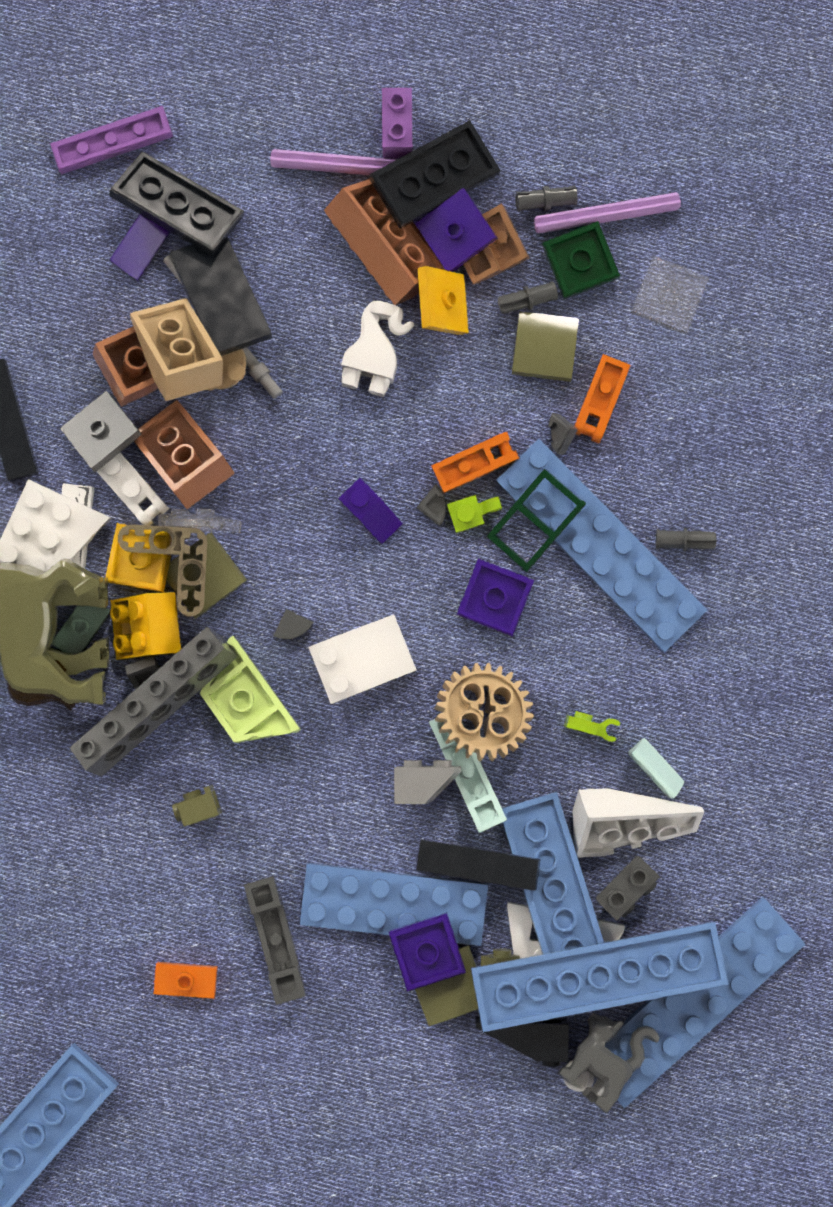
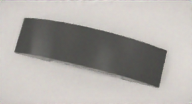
M274 876L244 884L251 914L254 915L268 967V978L275 1004L278 1005L305 997L306 992L293 937Z

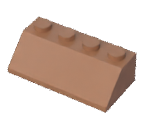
M369 179L342 188L324 209L332 224L339 230L348 242L349 247L357 254L366 266L367 271L375 278L384 290L385 295L394 305L412 299L419 294L418 268L429 266L445 270L413 222L401 229L398 227Z

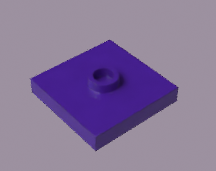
M464 188L415 223L444 269L451 272L498 239Z
M478 558L456 615L513 637L534 580Z
M447 912L388 932L407 992L466 973Z

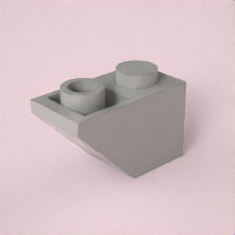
M404 760V766L394 767V804L431 803L461 773V766H452V760H433V766H422V760Z

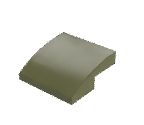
M519 311L512 375L571 382L579 319Z
M212 532L206 535L207 560L204 606L199 614L193 616L195 619L201 617L220 600L228 597L247 581ZM202 540L190 546V555L183 553V560L196 559L202 561V554L196 555V547L202 545ZM179 556L170 562L166 579L176 594ZM188 564L183 569V576L188 581H196L201 575V570L196 564ZM182 583L181 590H188L187 599H182V602L192 612L193 607L199 606V600H195L193 597L194 590L200 592L201 585L189 586Z
M469 945L459 948L466 973L415 989L429 1026L478 1009L471 968L477 966Z

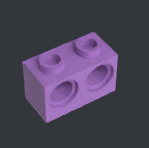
M382 88L383 158L399 159L413 151L412 88Z

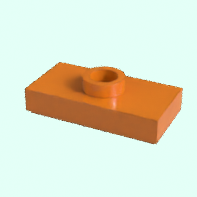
M157 962L153 994L214 999L216 997L218 966Z

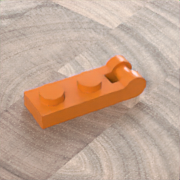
M604 354L602 355L574 424L578 429L575 435H586L591 437V441L600 444L630 369V364ZM588 415L599 419L597 426L586 423Z
M503 432L431 465L443 494L520 459L517 451H513L509 444L511 439L508 432ZM495 447L499 448L502 455L497 459H494L491 449Z

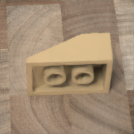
M187 298L130 313L132 324L153 380L165 401L222 385L223 358Z

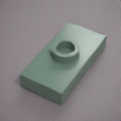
M77 605L54 638L52 644L67 653H78L86 650L110 615V609L107 607Z

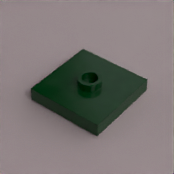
M598 221L542 243L563 300L620 278L619 271Z

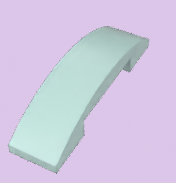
M435 719L429 721L445 759L452 760V766H461V773L455 778V781L478 832L481 833L507 821L481 762L477 759V754L473 752L469 758H466L465 748L456 753L455 747L457 743L455 741L446 744L449 733H439L444 722H436Z

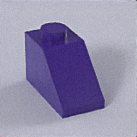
M361 478L355 481L338 498L339 502L381 545L403 525L384 501Z

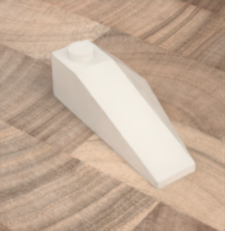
M608 788L578 790L572 810L574 848L578 858L600 857L614 854V848L629 844L632 849L641 847V842L657 837L658 840L664 841L694 833L698 830L704 810L703 807Z

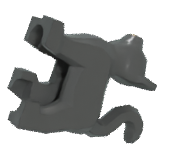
M593 1013L587 1020L589 1025L588 1036L578 1046L572 1064L569 1067H562L558 1071V1075L568 1083H572L584 1072L589 1071L597 1080L593 1087H586L582 1095L590 1102H594L603 1112L608 1113L618 1100L625 1083L632 1076L633 1072L641 1067L645 1059L642 1041L647 1038L657 1043L660 1037L658 1032L652 1027H638L632 1033L630 1039L632 1057L624 1060L605 1047V1044L617 1035L623 1023L620 1020L613 1021L606 1016Z

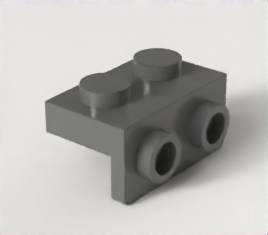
M635 856L596 896V900L617 921L621 916L624 918L630 914L636 906L634 903L642 895H648L656 887V881L660 876L640 856Z

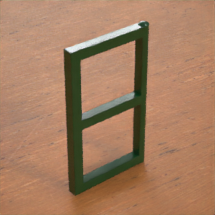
M544 469L487 537L520 565L525 572H528L583 509L586 502L577 497L547 469ZM544 478L577 505L555 531L523 505ZM517 510L549 536L547 541L528 562L496 535Z

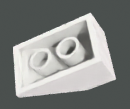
M395 615L308 647L331 704L416 671Z

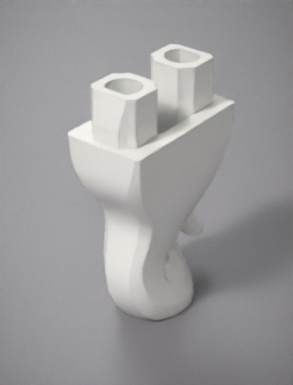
M372 301L364 309L361 317L360 337L346 350L341 363L343 370L342 386L357 389L361 376L372 378L368 390L369 393L380 397L385 396L390 383L393 384L397 358L391 342L379 325V321L388 320L389 330L397 336L405 335L414 327V323L409 321L404 325L401 324L403 319L402 308L387 302Z

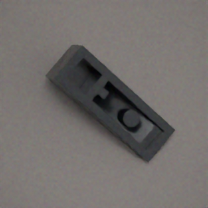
M475 1016L476 1029L482 1031L480 1017ZM554 1018L484 1032L533 1060L542 1062L544 1066L557 1067L560 1066V1062H568L569 1024L566 1018Z

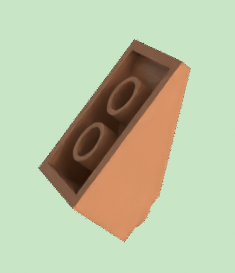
M134 326L95 343L92 355L121 407L158 389Z
M178 400L138 428L142 435L134 441L186 509H189L235 474L221 452Z

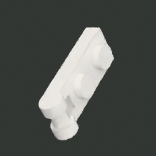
M121 452L97 471L143 525L153 524L152 520L159 513L164 514L170 509ZM146 499H149L152 505L144 511L140 505Z

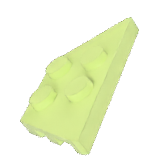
M231 636L227 644L238 657L206 684L200 692V695L235 743L299 732L301 729L237 639Z

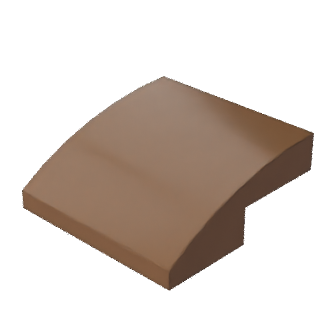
M502 203L482 214L498 239L463 264L474 285L492 278L530 258Z

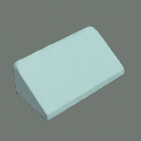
M645 738L641 739L628 751V755L667 797L675 798L682 788L684 780Z

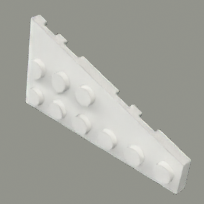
M28 479L0 539V563L30 565L45 572L62 559L72 560L112 518Z

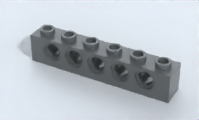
M206 627L70 747V750L86 771L102 777L238 656L221 635Z

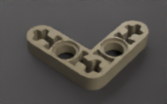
M133 524L123 527L118 534V543L125 551L179 555L177 608L185 616L191 617L199 614L203 609L205 598L207 537L200 529ZM129 530H135L137 536H145L144 530H151L149 536L150 549H143L145 542H135L134 547H128V542L123 541V535H128ZM164 531L170 534L172 542L168 548L159 549L155 546L153 540L158 532ZM191 533L197 534V539L202 540V545L196 547V555L202 554V561L196 559L183 560V553L190 555V545L185 544L184 541L190 538ZM191 563L199 566L201 570L200 577L192 582L186 580L183 576L184 567ZM182 583L189 586L201 585L200 592L194 590L193 597L195 600H199V606L193 607L192 612H188L187 607L181 605L182 599H187L188 590H181Z

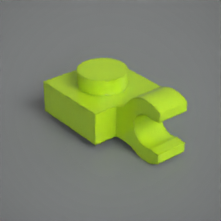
M476 495L447 504L456 534L484 525L483 515L502 510L498 496L478 503Z
M575 711L574 717L566 716L564 727L600 736L609 742L616 741V737L609 736L606 733V728L610 724L620 726L618 720L608 718L601 723L592 722L593 715Z

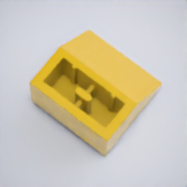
M175 592L145 593L110 600V617L113 623V647L116 660L175 654L181 650Z

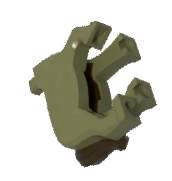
M70 559L60 560L45 572L30 565L0 563L1 665L4 678L7 680V689L10 697L17 704L33 706L47 702H57L71 711L76 703L103 705L106 702V692H103L105 671L95 673L82 681H76L70 678L69 675H77L94 668H107L110 664L109 637L97 640L90 648L78 653H67L50 646L57 630V606L79 605L106 608L108 606V577L103 578L95 573H91Z

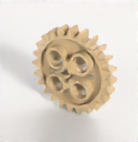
M475 663L472 667V672L466 666H463L461 676L453 672L450 677L451 681L446 680L442 687L446 691H439L437 698L443 702H437L434 707L435 710L442 713L436 716L435 721L444 722L439 733H449L446 744L455 741L457 743L455 747L456 753L465 748L466 758H469L475 752L477 753L478 761H481L485 754L488 755L490 761H494L497 752L502 758H505L508 755V749L515 752L518 748L517 742L523 743L526 740V736L523 733H528L532 728L526 722L531 721L534 717L533 714L526 711L533 706V702L524 701L529 691H519L518 688L521 686L522 681L519 680L513 683L511 681L513 672L503 676L502 666H499L493 672L490 663L486 664L484 670H481L478 663ZM483 687L488 688V696L486 698L485 713L489 715L484 720L483 726L485 737L480 736V728L483 723L484 713L482 710L479 709L482 707L485 701V693ZM470 690L474 692L477 700H468L464 695V691ZM494 694L502 695L506 700V704H498L494 699ZM468 719L472 721L475 729L467 730L463 727L461 720ZM492 723L502 725L504 734L496 733L492 728Z

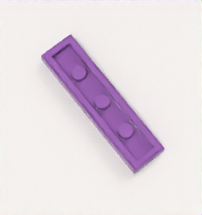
M163 106L50 143L59 172L62 175L172 138L173 134Z

